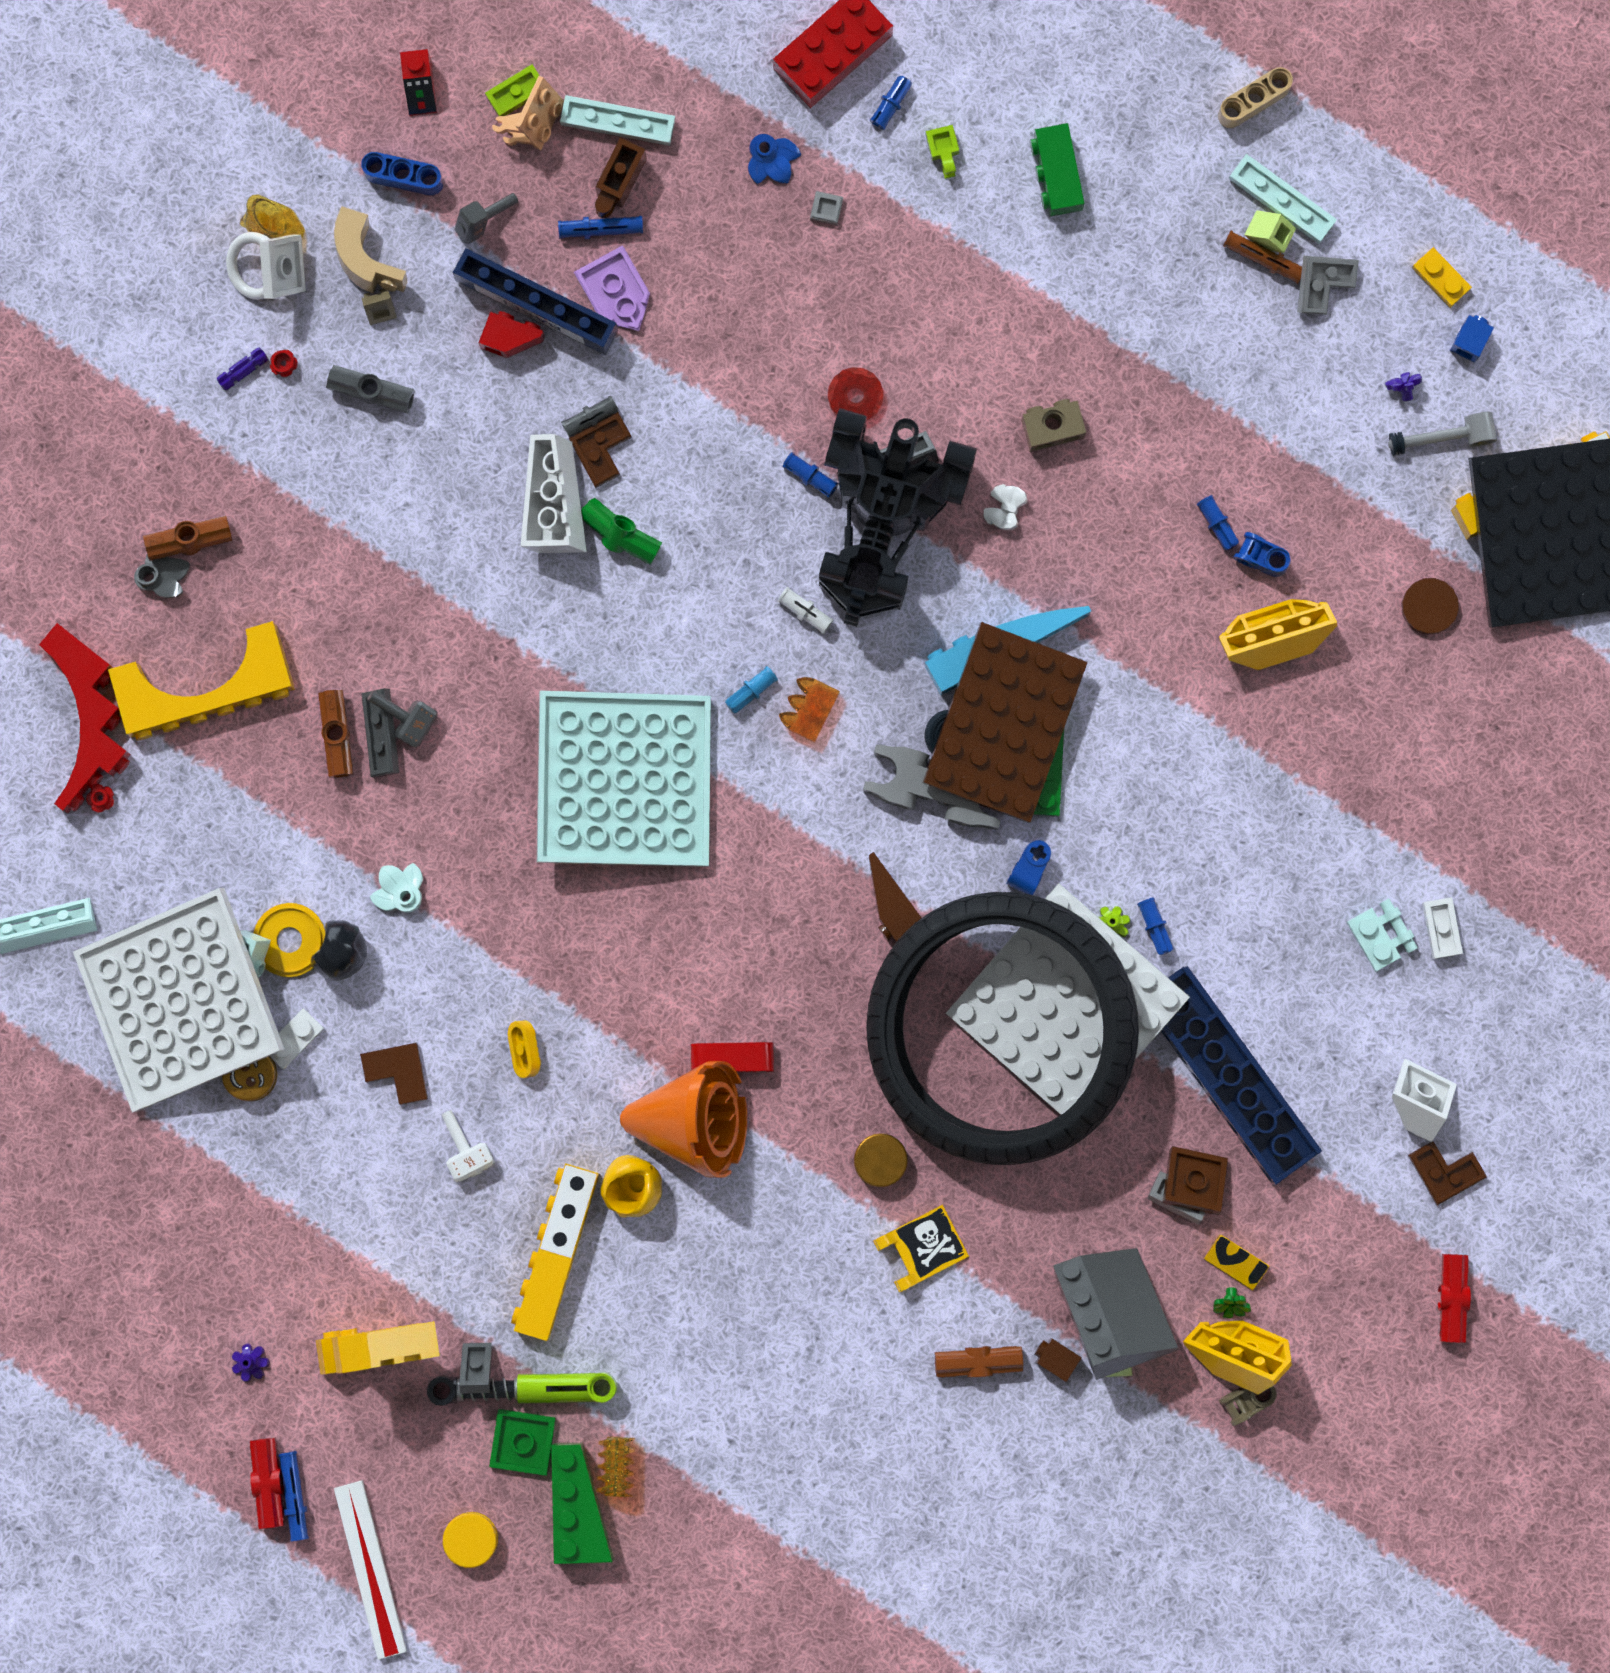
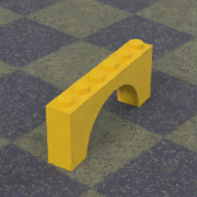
M271 621L245 629L247 649L241 666L224 685L202 695L175 696L158 690L147 680L141 666L136 661L108 669L126 735L130 738L135 737L136 740H144L152 737V732L163 729V732H171L179 729L180 723L190 721L191 724H198L206 721L207 715L217 713L218 716H225L234 713V707L245 705V708H252L261 705V700L272 697L273 700L288 697L289 691L295 690L277 625Z

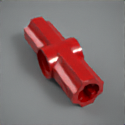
M1442 1254L1441 1284L1438 1287V1292H1441V1303L1438 1302V1310L1440 1311L1439 1336L1441 1342L1466 1343L1467 1312H1469L1471 1304V1291L1468 1286V1255Z
M276 1437L251 1440L250 1451L253 1472L250 1475L253 1498H256L259 1529L284 1526L285 1519L282 1503L284 1487L280 1483L282 1472L278 1465Z

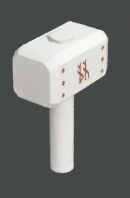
M452 1110L441 1115L460 1154L446 1162L455 1182H462L470 1177L473 1178L495 1164V1160L486 1143H480L472 1148L469 1147Z

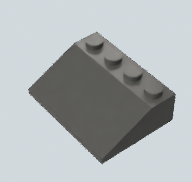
M1137 1248L1081 1255L1053 1265L1057 1283L1096 1380L1179 1350Z

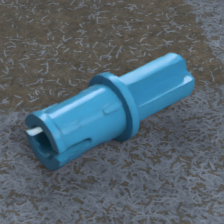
M766 666L764 670L749 682L745 680L743 682L744 686L726 699L727 707L734 714L739 712L753 699L758 700L760 698L759 695L774 682L778 681V678Z

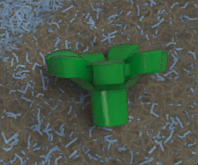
M1234 1287L1227 1288L1224 1298L1216 1299L1213 1305V1312L1223 1313L1224 1318H1233L1234 1313L1236 1316L1242 1317L1246 1315L1245 1312H1251L1250 1304L1246 1303V1298L1242 1295L1237 1296V1289Z

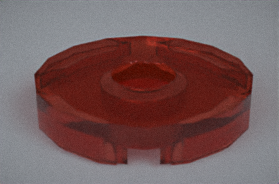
M852 367L842 370L833 378L828 388V403L836 416L839 408L866 415L868 421L878 414L883 403L884 392L881 382L874 373L864 368ZM857 388L863 392L864 397L860 402L853 403L848 399L847 394L851 389Z

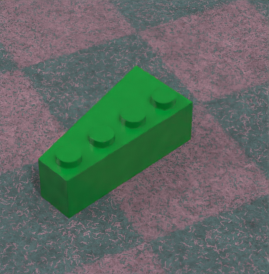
M583 1442L553 1443L551 1445L554 1564L613 1562L614 1557Z

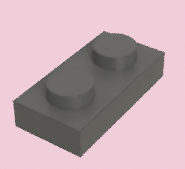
M463 1343L459 1382L460 1394L489 1393L492 1343Z

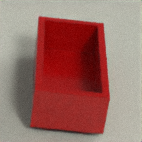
M839 0L773 58V69L811 109L893 36V25L870 0Z

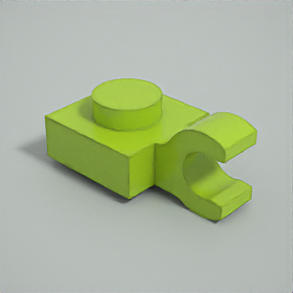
M953 125L926 131L925 136L932 161L941 160L945 179L955 177L956 168L952 156L959 155V147Z

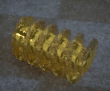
M608 1436L606 1439L598 1441V1445L606 1448L605 1451L598 1453V1457L605 1459L606 1462L597 1465L598 1469L605 1471V1474L597 1477V1480L605 1483V1486L597 1488L596 1492L604 1496L633 1497L632 1494L625 1492V1490L632 1488L634 1484L625 1480V1478L634 1475L632 1470L626 1468V1466L634 1464V1459L626 1455L635 1452L634 1447L627 1445L628 1442L634 1441L635 1437Z

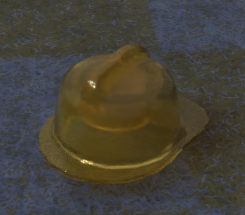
M259 194L248 198L247 210L240 219V225L246 228L248 232L261 233L270 239L287 235H301L303 237L305 229L294 210Z

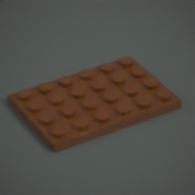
M981 622L922 783L1030 823L1088 662Z

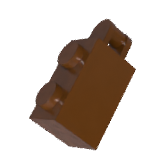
M621 137L595 186L598 196L595 202V209L600 218L610 217L616 205L623 208L647 160L644 148Z

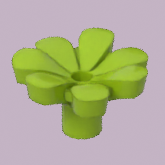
M1106 906L1100 909L1102 916L1099 918L1118 935L1126 937L1129 931L1124 925L1130 923V917L1128 915L1121 916L1122 909L1118 906H1115L1112 911Z

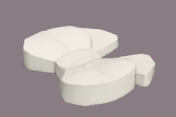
M1004 484L996 486L991 491V496L1002 503L1001 509L985 508L984 518L988 524L991 525L993 523L999 529L1013 530L1018 527L1016 514L1018 508L1027 503V495L1018 487L1006 486Z

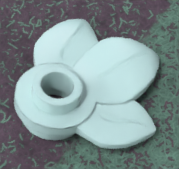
M414 863L408 865L403 872L395 866L387 865L381 867L379 884L382 888L370 895L371 901L384 911L394 909L404 913L415 911L419 908L422 901V894L419 890L423 882L422 872ZM409 893L411 895L410 899L403 902L404 895Z

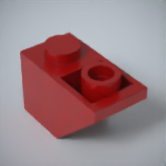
M499 311L498 314L490 312L478 343L482 350L509 358L542 343L545 335L543 330H540L541 326L536 323L525 321L523 324L515 321V317L506 312Z

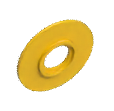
M284 903L266 911L258 920L253 933L271 940L264 960L266 963L265 969L278 976L296 977L313 969L310 962L311 957L321 949L326 931L321 919L314 911L301 904ZM288 927L297 929L302 937L301 946L292 953L282 951L277 944L278 934Z

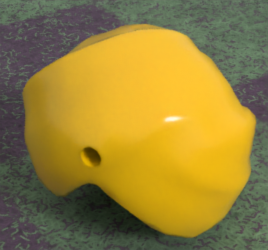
M623 1155L616 1158L607 1168L601 1185V1197L606 1206L622 1218L641 1217L648 1214L659 1203L662 1196V1177L658 1170L650 1162L633 1155Z

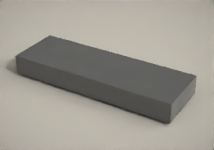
M390 689L374 690L391 701ZM370 691L361 693L370 775L376 778L399 773L393 716L367 700L372 692Z

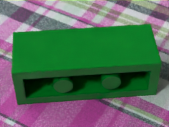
M1065 123L1035 129L1034 139H1030L1032 156H1038L1039 165L1035 166L1038 183L1043 182L1045 192L1041 193L1043 209L1049 210L1050 217L1083 211L1085 203L1069 124Z

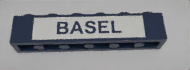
M465 248L452 272L456 282L603 355H606L618 332L616 322Z

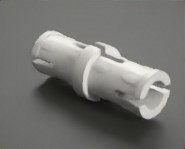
M789 587L783 591L777 601L797 614V619L800 621L805 620L822 634L828 630L834 619L814 607V602L811 600L807 602L790 590Z

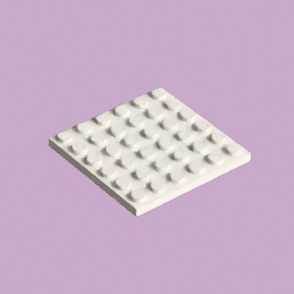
M1058 883L1045 899L1069 909L1093 926L1115 951L1127 972L1135 995L1138 1012L1139 1036L1137 1058L1190 996ZM1020 927L946 1014L1062 1115L1083 1094L1096 1071L1103 1043L1102 1011L1095 988L1080 963L1066 949L1049 937Z
M218 888L73 952L132 1113L285 1050L225 888Z

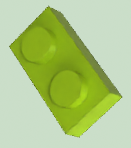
M533 64L485 92L486 98L498 117L506 116L526 104L537 78L540 76Z

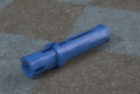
M642 216L605 219L583 217V220L558 221L559 239L570 237L590 239V236L643 234Z
M297 1451L278 1454L287 1508L284 1510V1515H288L290 1541L309 1539L305 1512L308 1511L307 1506H304Z

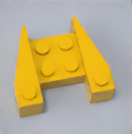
M435 1321L358 1333L357 1328L325 1332L323 1333L324 1339L315 1340L320 1375L336 1372L337 1374L440 1356Z

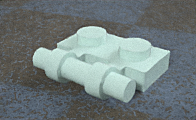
M1389 898L1380 903L1385 913L1382 916L1377 917L1373 908L1346 922L1375 972L1401 958L1395 947L1403 944L1408 953L1418 948L1413 940L1414 934L1411 929L1407 930L1399 916L1401 915L1398 907L1395 908ZM1389 921L1398 935L1392 940L1383 927V924Z

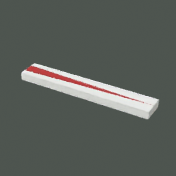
M361 1480L336 1487L334 1492L377 1658L379 1660L407 1652L364 1482Z

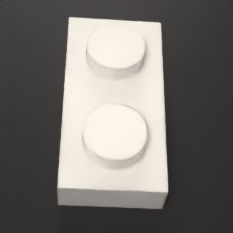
M1452 897L1423 902L1432 958L1437 959L1463 954Z
M303 1008L279 1032L285 1050L270 1057L284 1070L324 1028Z

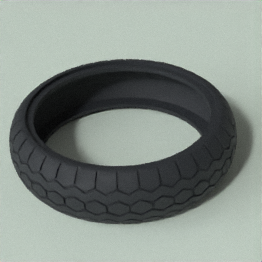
M988 892L966 896L940 906L918 920L898 939L883 961L875 978L868 1003L866 1031L870 1061L877 1082L890 1106L911 1130L936 1148L964 1160L989 1165H1017L1039 1161L1067 1150L1087 1137L1105 1120L1121 1098L1130 1079L1137 1054L1139 1022L1135 995L1127 972L1115 951L1093 926L1069 909L1041 897L1016 892ZM1003 924L1019 926L1036 931L1060 944L1080 963L1095 988L1102 1011V1050L1096 1071L1087 1088L1079 1099L1062 1115L1050 1122L1028 1129L1013 1131L992 1130L969 1124L950 1114L937 1104L920 1084L911 1067L905 1047L903 1032L905 1005L909 990L921 967L947 941L965 931L984 925Z

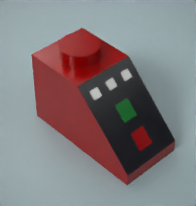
M428 49L400 52L409 116L437 113L432 63Z

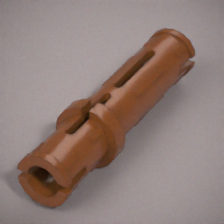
M1232 230L1229 232L1223 247H1227L1247 259L1270 269L1269 272L1272 274L1278 273L1297 284L1299 283L1302 266L1284 258L1285 254L1281 252L1276 254L1234 233ZM1240 245H1243V246H1245V247H1247V248H1249V249H1251V250H1253V251H1255V252L1261 254L1262 256H1260V255H1258V254H1256V253H1254V252H1252V251H1250V250H1248V249H1246V248H1244V247H1242V246H1240Z

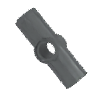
M333 365L332 369H330L326 385L328 390L361 399L367 404H377L407 414L411 409L415 390L379 379L374 374H363ZM368 384L378 385L377 391L371 395L365 394L364 388Z

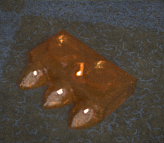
M802 677L798 678L796 682L806 696L798 694L788 696L790 705L798 713L783 712L779 714V717L789 731L815 743L840 691L814 678Z

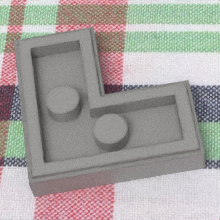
M1303 255L1297 312L1327 315L1330 286L1356 288L1359 260Z

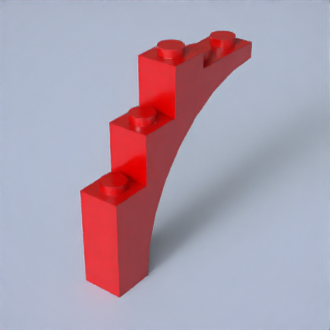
M56 623L39 645L56 661L66 676L76 699L80 719V743L76 763L66 787L54 803L62 811L69 813L71 810L75 812L85 801L83 795L89 788L94 789L103 779L101 773L104 770L111 776H114L116 772L121 774L130 763L128 758L131 754L105 734L108 729L110 731L114 730L122 719L119 708L97 691L100 686L104 688L110 683L111 678L108 669L113 667Z

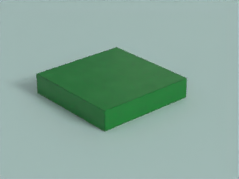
M498 1409L489 1467L547 1476L556 1417Z

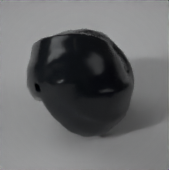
M345 920L328 921L325 923L326 934L320 950L312 955L310 962L313 969L325 979L340 981L350 978L361 969L367 957V945L359 927Z

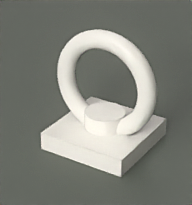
M247 232L238 236L231 243L226 257L227 273L233 286L245 297L256 300L274 299L306 291L301 235H287L270 239L261 233ZM250 243L260 245L262 288H253L247 285L238 271L237 259L239 252L245 245Z

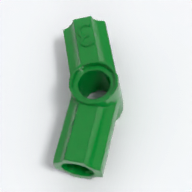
M596 498L589 500L581 509L582 520L602 536V544L612 552L621 553L625 551L651 565L662 542L636 529V525L631 519L623 515H615Z

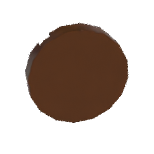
M1423 578L1413 583L1404 593L1401 602L1404 619L1413 630L1425 635L1438 634L1448 629L1456 620L1459 611L1458 597L1454 589L1445 581L1436 578Z

